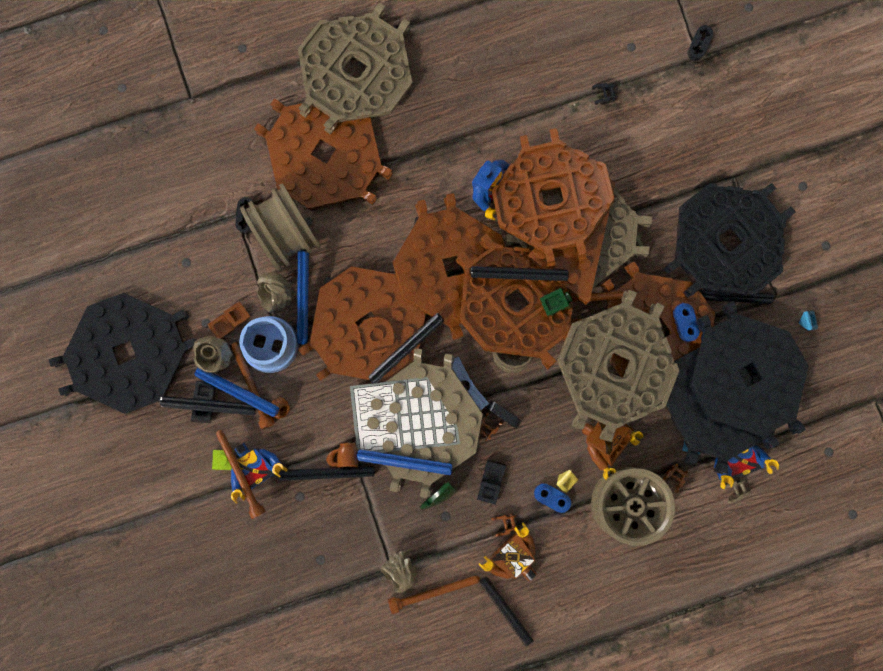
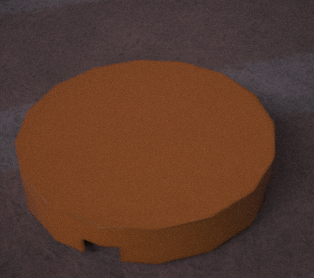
M379 316L370 317L359 325L357 341L365 352L379 355L387 352L393 346L395 331L392 324L386 319Z

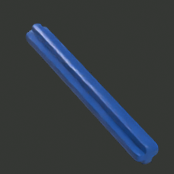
M307 250L298 251V344H307L309 253Z
M199 368L196 369L194 375L197 378L272 417L277 416L279 412L278 406L213 372L210 373Z
M362 449L358 450L357 453L358 461L451 475L453 470L451 463Z

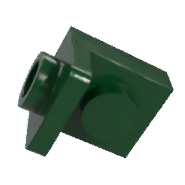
M562 288L540 298L548 317L562 310L572 308V297L568 291L565 292Z

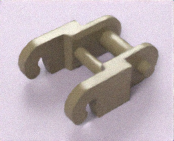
M740 478L738 482L734 481L733 487L736 495L735 498L727 501L728 504L744 499V495L747 497L751 493L746 490L744 485L745 479L742 480ZM739 484H740V486H741V488H742V491H743V492L740 493V494H739L738 489H737V487H736V486L739 485Z

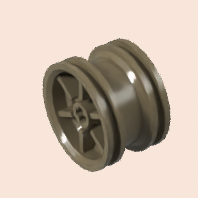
M283 183L279 184L281 189L277 191L274 188L271 189L272 197L263 203L255 205L253 201H250L248 203L250 207H240L251 231L278 272L282 270V265L285 264L287 267L291 265L289 259L297 254L298 251L307 250L310 254L312 253L311 248L314 246L317 249L321 247Z
M635 467L615 468L616 473L608 472L609 478L607 480L602 476L592 492L591 510L596 523L605 533L621 543L631 546H643L657 541L668 531L675 514V502L668 484L660 476L651 471ZM628 482L633 483L632 489L626 487ZM646 490H650L652 492V495L650 497H646L644 495ZM613 493L617 494V498L615 501L611 500V495ZM633 501L638 504V507L630 508V505H633ZM648 510L654 511L653 517L647 516ZM615 513H618L620 515V519L618 521H615L613 519V515ZM636 521L638 523L637 529H632V522Z

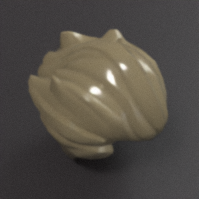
M270 272L258 278L257 283L260 289L257 291V294L261 300V306L266 311L271 313L277 309H284L285 306H289L293 302V296L296 293L291 288L292 283L287 282L283 275Z
M206 336L194 342L193 350L196 367L205 372L212 373L229 366L233 355L225 340Z
M407 551L395 552L380 568L386 580H392L393 590L398 593L411 588L417 580L416 567L412 566L411 558H407Z

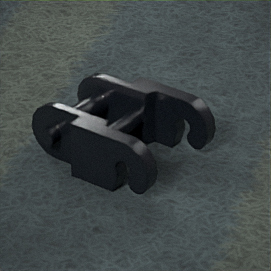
M607 83L593 85L592 90L596 88L603 90L605 97L604 99L596 100L595 105H598V103L607 104L610 100L615 101L618 98L614 92L616 84L610 83V85H607ZM610 89L611 96L607 97L606 90Z

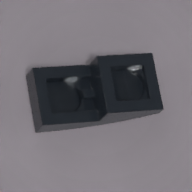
M196 381L193 399L215 400L216 387L205 381ZM192 410L191 421L211 423L213 412Z
M487 459L477 500L496 505L506 464Z

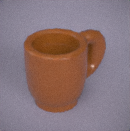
M342 443L338 449L332 450L328 454L327 463L329 466H337L338 468L358 467V449L355 443ZM336 453H337V463L334 462V456H335Z

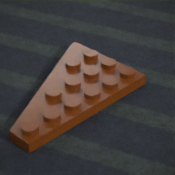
M610 179L612 191L614 192L615 182ZM610 209L584 244L587 260L579 261L576 247L554 251L556 267L548 268L545 253L536 248L527 257L540 268L567 269L569 271L568 280L557 282L586 305L591 298Z

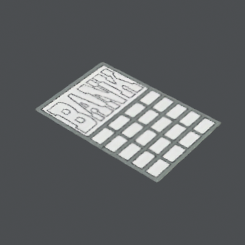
M428 377L350 386L356 447L358 450L384 453L386 451L383 450L382 445L387 440H391L394 443L393 451H401L402 446L405 444H410L413 449L460 444L458 427L456 423L451 425L446 422V416L449 412L442 400L437 402L431 400L430 394L435 389ZM402 383L405 387L404 392L399 395L393 392L394 384ZM416 386L423 389V395L420 398H415L411 394L412 389ZM378 398L382 401L383 406L381 409L374 410L371 408V401ZM393 402H398L401 405V411L397 414H393L389 410V406ZM370 418H377L379 420L378 428L370 429L367 425ZM390 421H394L398 425V429L394 433H389L386 430V424ZM451 432L454 434L455 439L451 444L443 442L442 437L444 433Z

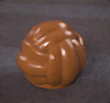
M279 397L271 402L279 407L277 416H274L276 419H281L288 415L290 406L287 400Z

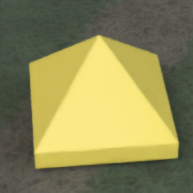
M568 470L559 474L556 485L564 493H567L578 481V478Z

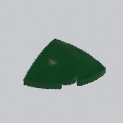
M447 481L420 508L423 510L437 506L448 500L458 491Z

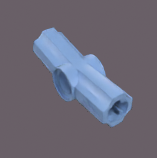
M455 358L453 363L454 372L461 382L467 381L470 388L468 392L482 410L489 403L469 378L460 358Z

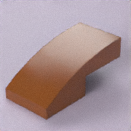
M239 301L207 325L216 338L223 339L251 316Z

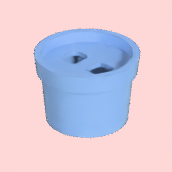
M265 316L256 318L243 328L240 335V348L244 358L253 368L261 372L275 373L284 370L294 361L298 353L299 344L297 343L295 329L289 322L279 317ZM258 334L266 337L263 348L253 345ZM275 340L283 341L280 353L272 351Z

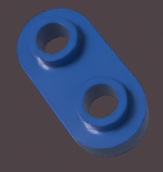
M687 303L677 305L673 310V317L678 335L683 341H694L699 336V327L695 322L694 309ZM683 309L687 311V316L683 315ZM688 328L692 329L691 335L688 334Z
M545 483L537 485L534 489V497L540 503L559 513L569 510L571 500L568 495ZM542 490H547L548 494L546 497L541 496ZM563 499L565 504L560 507L558 501Z

